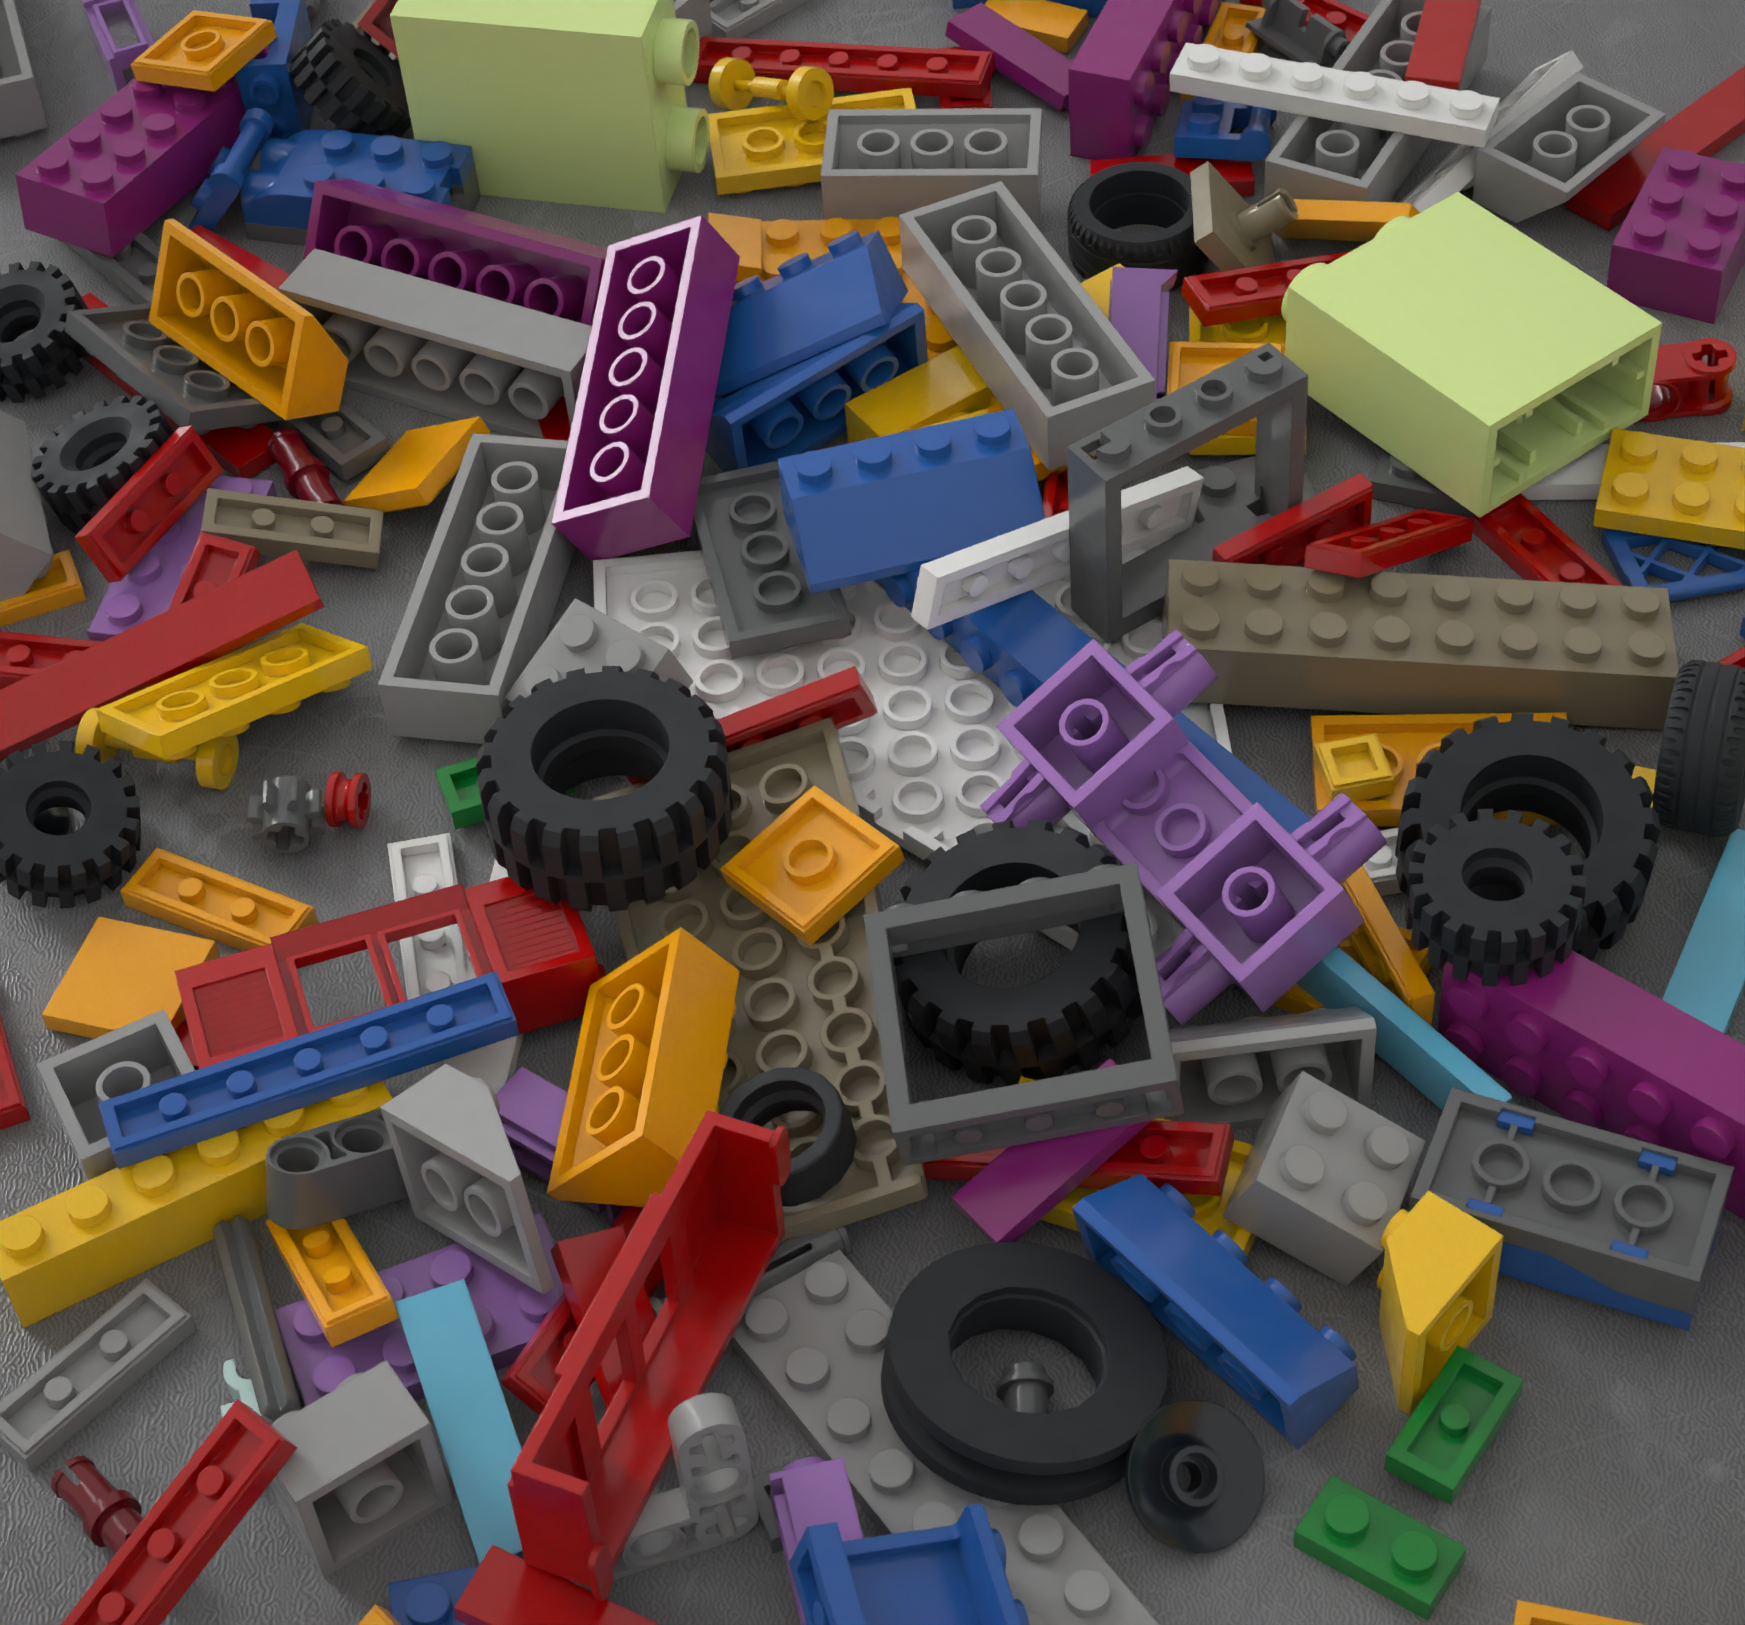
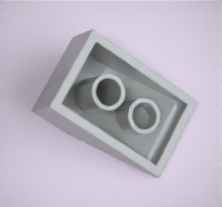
M444 1064L380 1107L415 1217L543 1295L554 1287L522 1176L498 1114L500 1110L499 1101L492 1088L484 1080L477 1077L472 1078L452 1066Z

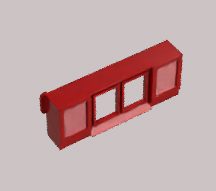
M510 877L463 889L462 883L276 935L270 937L271 944L174 971L186 1020L179 1025L178 1032L181 1044L195 1070L368 1014L364 1013L314 1028L297 969L368 949L386 1007L406 1001L387 943L457 924L475 976L480 977L497 971L516 1018L519 1034L584 1016L590 985L607 974L603 965L597 963L595 952L578 910L570 908L569 901L560 900L555 905L535 896L533 887L526 890L515 883Z
M707 1110L662 1194L652 1192L554 1370L560 1377V1380L510 1470L511 1478L507 1487L526 1565L592 1588L593 1598L599 1601H604L608 1596L614 1578L613 1568L673 1453L668 1429V1418L672 1411L682 1402L703 1394L785 1234L780 1186L785 1184L791 1168L788 1128L778 1126L773 1131ZM660 1254L667 1298L642 1343L635 1299ZM616 1336L623 1381L597 1428L589 1384Z

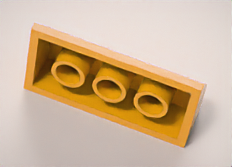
M175 219L164 220L148 322L285 421L339 411L349 360L315 316Z
M682 927L589 987L547 1194L557 1201L644 1207L652 1192L662 1194L706 1111L719 1113L718 1100L723 1070L728 1060L726 1051L731 1021L736 1011L735 997L740 971Z

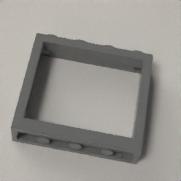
M1270 343L1243 355L1067 447L1071 610L1107 644L1162 615L1169 559L1212 562L1213 547L1303 502L1308 374ZM1257 416L1254 494L1122 564L1121 487ZM1096 450L1097 458L1095 460L1088 455V453Z
M1137 862L1120 866L1113 864L1099 865L1088 870V872L1053 879L1036 877L1025 880L1016 886L985 892L968 890L948 899L917 905L908 903L896 904L884 911L863 915L891 1129L904 1166L1185 1114ZM1125 912L1151 1059L913 1104L894 958L1081 923V921Z

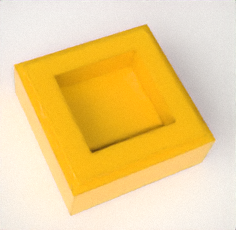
M1376 733L1314 744L1313 760L1329 802L1340 793L1347 795L1352 802L1393 795L1395 779Z

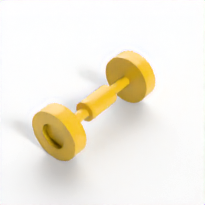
M726 57L714 65L709 77L710 97L717 107L724 110H742L750 104L754 96L763 99L787 100L788 108L796 118L817 121L828 113L834 97L832 79L828 72L820 67L802 66L795 70L789 81L755 77L752 66L746 60Z
M98 708L87 710L80 721L76 735V753L83 754L87 744L100 749V762L102 764L109 757L112 756L114 758L118 749L132 751L135 758L177 764L180 759L163 760L156 755L101 732L96 713ZM237 735L211 739L200 744L194 754L182 758L196 761V777L200 786L217 790H224L228 787L238 764L239 743Z

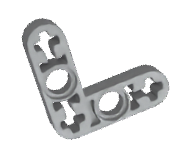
M723 1393L697 1395L682 1402L670 1414L668 1429L680 1487L649 1498L613 1568V1580L730 1543L746 1535L758 1523L759 1511L746 1436L731 1397ZM713 1432V1435L702 1438V1436ZM568 1580V1581H570V1582H572V1583H574V1584H576V1585H579V1586H581V1587H583V1588H585V1589H589V1588H590V1587H588V1586H585V1585L579 1584V1583H577V1582Z

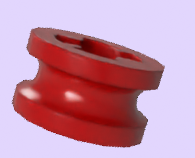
M332 772L328 778L325 791L324 808L327 824L330 827H341L344 821H348L352 828H364L367 824L371 807V784L366 773H355L352 779H348L344 772Z

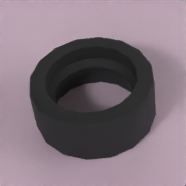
M802 1067L775 1068L751 1077L732 1092L719 1111V1114L763 1127L773 1118L792 1111H812L823 1117L824 1127L814 1144L799 1156L791 1159L788 1178L785 1184L780 1186L782 1207H795L818 1199L838 1184L853 1162L857 1142L852 1119L839 1091L823 1075Z

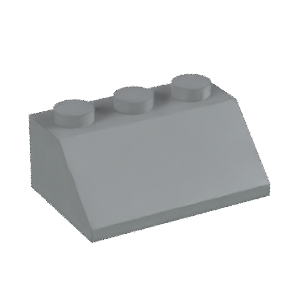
M1576 72L1490 138L1485 148L1479 147L1477 149L1473 201L1515 223L1565 203L1663 125L1666 113Z
M1357 1006L1337 1009L1317 1008L1305 1013L1272 1017L1251 1016L1239 1021L1200 1026L1185 1025L1182 1027L1180 1025L1169 1029L1185 1114L1164 1119L1182 1122L1230 1124L1232 1130L1260 1127L1268 1108L1301 1071L1308 1073L1370 1109L1377 1027L1374 1017Z

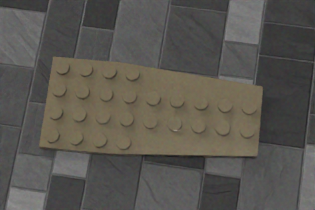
M832 717L728 752L733 811L731 812L732 826L728 838L720 845V853L705 870L697 867L698 877L680 891L673 886L665 891L666 896L662 900L648 905L645 904L644 900L628 903V910L616 911L621 941L628 961L682 927L740 971L735 997L736 1011L731 1021L726 1051L728 1060L723 1070L718 1100L719 1111L732 1092L755 1075L775 1068L802 1067L823 1075L840 1093L852 1119L857 1137L853 1162L841 1181L820 1198L795 1207H783L785 1234L781 1242L793 1237L830 1231L921 1201L928 1196L923 1163L904 1166L891 1129L863 917L865 914L882 911L879 886L877 885L814 944L809 946L728 885L720 871V868L813 785L861 818L839 734ZM646 780L593 798V800L610 799L631 793L649 781ZM792 1111L773 1118L763 1127L773 1131L778 1126L788 1128L792 1159L814 1144L823 1130L824 1119L821 1115L812 1111Z

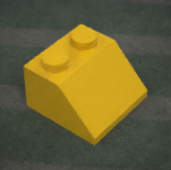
M1430 1191L1426 1192L1410 1212L1401 1209L1393 1216L1385 1228L1380 1242L1381 1247L1385 1249L1384 1267L1377 1280V1287L1381 1289L1379 1325L1397 1407L1409 1416L1413 1414L1457 1345L1466 1349L1492 1318L1503 1243L1502 1234Z

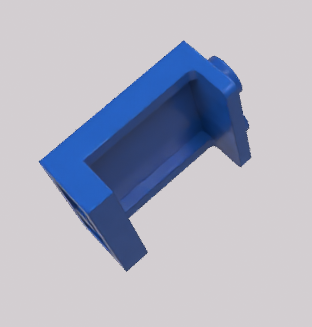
M250 0L249 6L252 17L271 20L278 37L268 45L269 50L266 58L252 59L236 73L245 112L251 108H261L267 111L275 123L269 138L288 139L293 134L310 129L315 106L309 105L303 96L306 92L297 88L293 81L296 76L290 72L291 59L312 37L305 0Z
M983 1504L966 1506L958 1521L949 1526L842 1541L837 1522L807 1526L789 1562L806 1625H1029L1026 1609L1019 1599L1013 1598L1005 1573L1006 1549L1003 1538L996 1528L990 1527Z

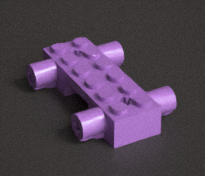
M1177 629L1161 640L1146 656L1138 657L1125 668L1093 638L996 726L1023 760L1012 771L1011 778L993 792L980 805V808L993 823L1012 820L1015 828H1027L1029 820L1051 822L1052 826H1054L1072 811L1122 865L1137 862L1141 885L1184 929L1173 944L1156 959L1165 1009L1182 1027L1233 982L1263 1013L1365 921L1341 884L1385 846L1387 841L1367 815L1343 793L1338 794L1309 822L1304 823L1293 833L1289 834L1258 802L1253 805L1188 740L1174 720V717L1211 685L1218 676L1198 650Z

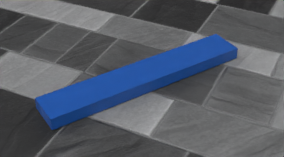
M497 971L99 1102L98 1105L113 1157L118 1169L517 1036L519 1035V1030Z

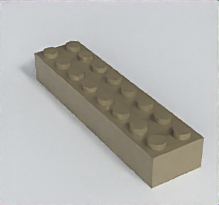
M1169 559L1162 610V640L1173 630L1177 629L1198 650L1218 676L1192 702L1384 714L1566 712L1567 720L1571 721V725L1664 730L1673 686L1679 671L1668 588L1381 571L1357 578L1296 566Z

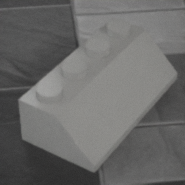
M1042 108L829 109L820 176L824 220L831 218L881 219L888 216L899 218L900 214L1002 181L1036 227H1039L1042 189Z
M0 411V601L25 595L35 579L40 580L47 574L54 556L40 491L31 476V472L35 471L32 466L33 450L30 447L26 423Z

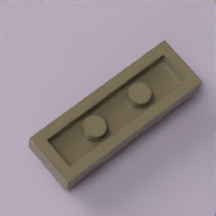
M207 488L201 532L254 546L262 555L282 557L297 549L302 560L377 569L384 511Z

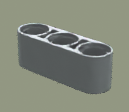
M381 1109L283 1137L275 1141L266 1153V1212L272 1222L286 1229L301 1230L312 1228L409 1198Z

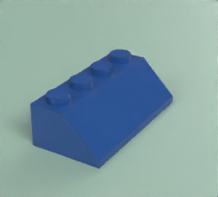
M858 230L849 232L829 243L827 247L830 252L811 260L808 253H803L781 264L777 268L780 274L761 282L759 276L755 275L735 285L715 399L888 323L908 293V289L879 230L864 237L860 236Z
M900 303L887 324L750 383L728 397L717 399L713 405L705 451L723 472L776 462L779 458L813 451L847 431L845 403L928 361L924 309L918 303Z
M1014 408L777 459L783 513L811 594L918 571L922 564L1045 519L1031 448Z
M1140 1173L1082 1198L1072 1208L1088 1258L1127 1284L1149 1308L1157 1322L1297 1450L1359 1388L1357 1368L1353 1363L1357 1355L1352 1347L1332 1328L1324 1325L1317 1331L1299 1315L1298 1312L1302 1309L1300 1302L1282 1283L1273 1277H1270L1264 1283L1244 1266L1248 1262V1257L1228 1235L1220 1230H1216L1212 1236L1192 1219L1196 1215L1192 1205L1171 1185L1165 1183L1158 1189Z

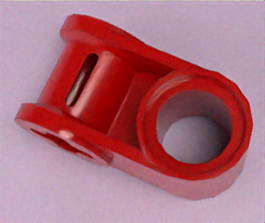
M1716 338L1659 345L1649 412L1647 416L1640 420L1643 422H1656L1669 418L1697 415L1714 416L1728 410L1733 398V390L1728 383L1729 373L1735 368L1737 359L1733 346ZM1704 355L1708 356L1707 363L1702 361ZM1709 391L1714 394L1711 400L1708 399Z

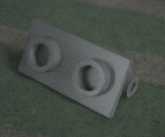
M1263 0L1262 7L1265 9L1263 18L1246 22L1245 25L1246 28L1261 37L1267 47L1281 51L1293 61L1299 63L1312 62L1322 67L1332 68L1350 44L1346 40V33L1343 30L1337 28L1319 14L1310 15L1307 27H1305L1304 24L1310 8L1298 0Z

